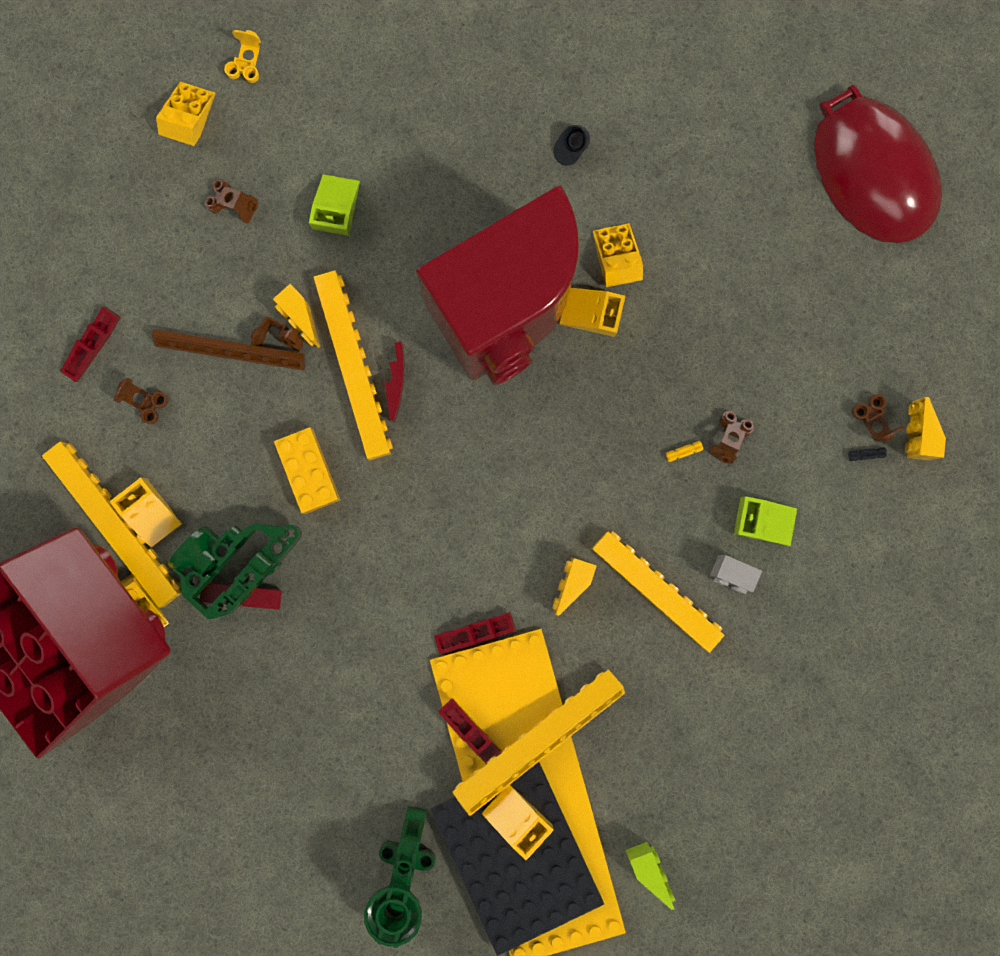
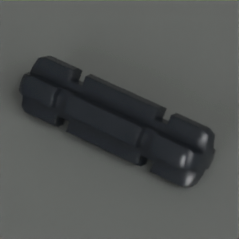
M885 447L848 452L849 461L887 457Z

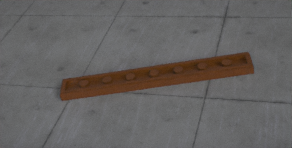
M153 329L151 334L155 347L297 370H305L306 366L305 354L155 329Z

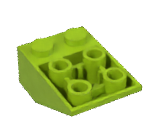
M322 175L309 219L312 230L350 236L360 181Z
M746 496L740 497L734 535L791 546L797 508Z
M648 842L627 849L626 853L637 880L673 910L672 902L675 901V898L668 883H666L668 880L661 865H657L661 862L654 846L650 847Z

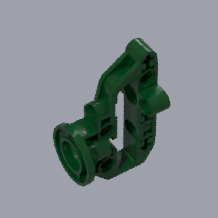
M256 523L242 531L235 525L219 537L208 526H204L194 532L180 545L170 558L168 566L181 577V594L189 603L209 620L232 614L265 578L268 575H272L277 566L280 567L281 561L300 540L302 531L296 525L279 527ZM261 530L270 538V541L248 562V565L234 579L235 582L227 591L222 592L212 605L208 607L198 598V595L221 572L256 531ZM288 530H294L293 534L295 536L287 538L290 534ZM276 543L282 545V551L279 554L274 551ZM221 546H225L227 550L224 556H221L219 553ZM249 574H254V580L247 582L250 579ZM195 575L199 576L200 583L198 585H195L193 583V577ZM229 602L226 606L227 610H223V603Z
M408 806L400 841H385L380 847V859L394 865L389 886L377 890L369 898L364 910V924L367 932L379 945L398 948V946L410 942L417 935L421 926L422 908L418 898L410 889L414 870H431L436 860V855L431 849L419 847L427 813L426 809ZM391 848L393 850V854L386 855L383 849ZM429 856L432 861L424 863L421 858Z

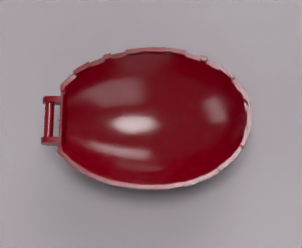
M855 85L849 86L845 92L833 99L820 103L819 106L825 119L818 124L814 138L816 167L819 170L821 182L835 208L859 232L862 231L871 236L872 239L881 242L904 243L924 234L934 223L940 211L942 183L937 164L922 136L897 110L878 100L863 97ZM851 97L852 101L833 112L832 107Z

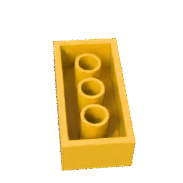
M309 427L274 441L302 514H307L341 500L314 429Z

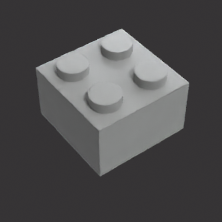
M718 555L710 576L714 578L713 582L722 586L731 585L732 590L746 594L747 592H754L762 571L727 555Z

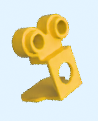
M233 30L232 33L240 41L241 48L239 57H235L234 62H228L225 65V73L230 79H237L243 74L247 82L255 83L259 79V72L255 66L260 49V38L255 32L250 30L246 32ZM246 50H251V51H253V53H254L253 59H252V60H246V59H244V58H243V53H244V51H246ZM233 70H237L235 74H231ZM251 74H255L253 78H249Z

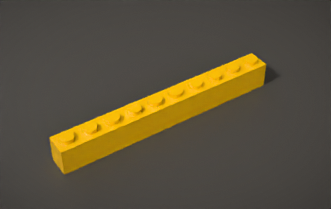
M336 270L314 276L367 459L370 461L390 455V449H393L391 439L386 438L385 431L388 430L385 419L381 420L379 413L382 412L380 402L375 401L374 395L377 394L374 383L370 384L369 377L372 376L369 365L365 366L363 361L366 358L364 348H360L358 344L361 338L358 329L354 330L352 324L356 321L353 312H349L347 307L350 301L347 293H343L342 287L345 286L342 275L338 276Z
M60 441L44 453L42 457L158 608L165 607L181 594V585L176 579H171L168 575L169 569L163 563L160 564L156 559L158 557L156 552L151 548L148 549L144 544L146 542L115 510L110 503L111 494L107 489L100 487L98 484L100 480L94 473L90 474L87 470L88 464L82 458L79 459L75 454L77 452L75 447L71 443L67 444Z
M609 669L605 673L601 672L592 683L584 685L578 694L570 696L564 705L552 710L545 720L538 721L531 731L523 733L517 742L506 746L499 756L491 758L485 767L474 771L471 778L466 782L459 783L455 787L453 794L469 816L624 695L623 685Z

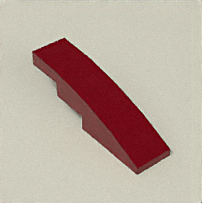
M102 307L94 323H89L82 338L76 340L60 372L74 382H78L111 336L121 317L107 307Z
M402 341L394 342L397 361L389 362L392 381L385 382L391 422L396 421L404 388L405 359Z
M209 583L201 591L200 600L213 603L231 585ZM256 588L241 606L280 610L282 590Z
M511 612L434 635L439 654H443L514 632L516 628Z
M453 698L438 711L486 765L491 758L497 757L502 753L498 746Z

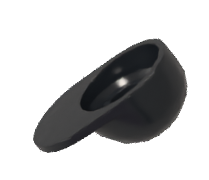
M571 125L562 132L553 149L554 157L558 163L570 166L577 162L590 144V135L587 129L581 125Z

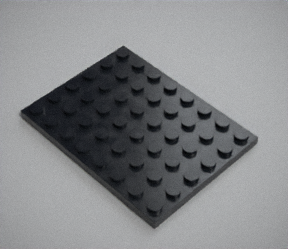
M540 762L510 784L553 825L554 829L527 860L513 849L482 815V812L497 795L471 816L465 811L456 797L431 808V812L497 956L604 905V901Z

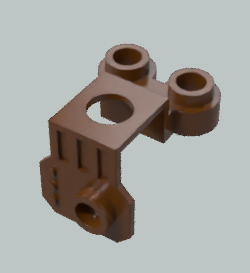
M223 179L216 180L213 183V188L217 194L205 200L206 208L214 214L220 212L221 209H226V207L231 208L238 213L240 220L246 224L249 223L254 212L257 210L258 200L252 195L246 196L241 191L232 189L230 184Z
M268 316L265 317L261 326L251 334L252 344L261 347L267 332L273 326L281 330L278 337L290 349L300 352L303 347V340L298 337L299 332L292 328L288 329L285 324Z
M128 377L122 380L118 385V391L113 401L117 403L121 401L127 402L142 412L141 418L143 422L155 424L159 419L155 409L157 407H165L169 401L168 396L162 392H156L151 395L132 384L133 380ZM136 393H142L144 396V401L140 404H136L133 401V396ZM160 397L164 398V402L162 404H159L158 402ZM153 413L154 418L149 420V415Z
M880 394L874 395L869 399V407L866 404H858L852 409L854 418L858 420L864 419L866 427L876 442L882 440L885 443L894 438L892 434L904 428L901 426L894 430L889 429L882 417V414L885 413L882 408L886 405V399ZM874 400L878 401V406L873 404ZM857 409L862 411L861 416L857 414ZM876 421L883 424V430L878 433L872 429V424Z
M731 411L723 413L720 417V424L724 427L723 432H725L719 445H713L709 450L710 455L718 458L723 463L732 464L737 459L736 453L740 449L743 438L749 436L754 430L752 421L742 420L740 423L736 422V414ZM728 434L738 438V441L732 442L728 438Z

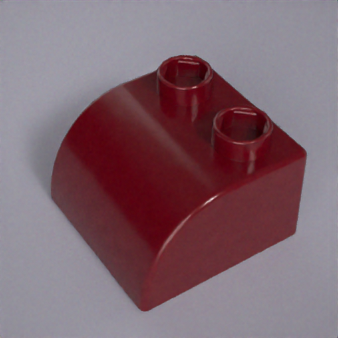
M561 185L554 187L416 270L426 308L471 380H477L486 374L493 385H498L525 370L532 363L529 354L535 349V345L553 330L563 313L577 266L579 235L572 206Z
M77 527L71 528L0 562V711L36 758H41L123 699L171 652L169 645L165 641V630L159 617L150 609L138 606L119 581L118 569L111 554L100 545L91 544L81 529Z

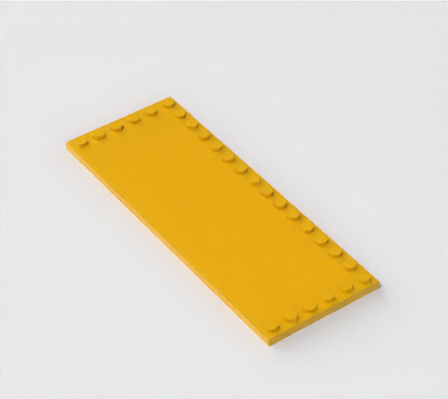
M542 629L430 659L442 707L453 698L502 752L506 746L517 742L523 733L531 731L538 721L545 720L552 710L562 706ZM447 723L462 781L466 782L471 778L474 771L482 769L486 764ZM569 737L539 762L599 890L604 905L509 950L510 956H548L626 933L572 737Z

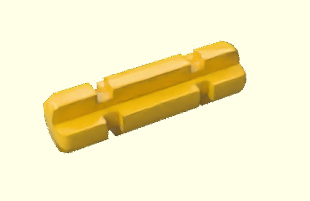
M701 441L694 442L692 445L688 444L675 449V451L667 452L666 458L671 462L677 460V458L686 457L694 454V452L702 451L703 445Z

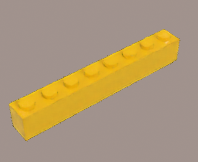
M612 531L611 534L606 532L591 549L705 651L710 653L725 636L721 632L722 628L716 622H709L706 619L708 615L700 608L696 610L692 606L693 602L688 597L684 596L682 598L677 593L679 589L672 583L668 585L664 582L663 579L665 577L657 570L653 572L649 568L650 564L644 558H637L634 555L636 551L628 544L624 546L619 542L621 538Z

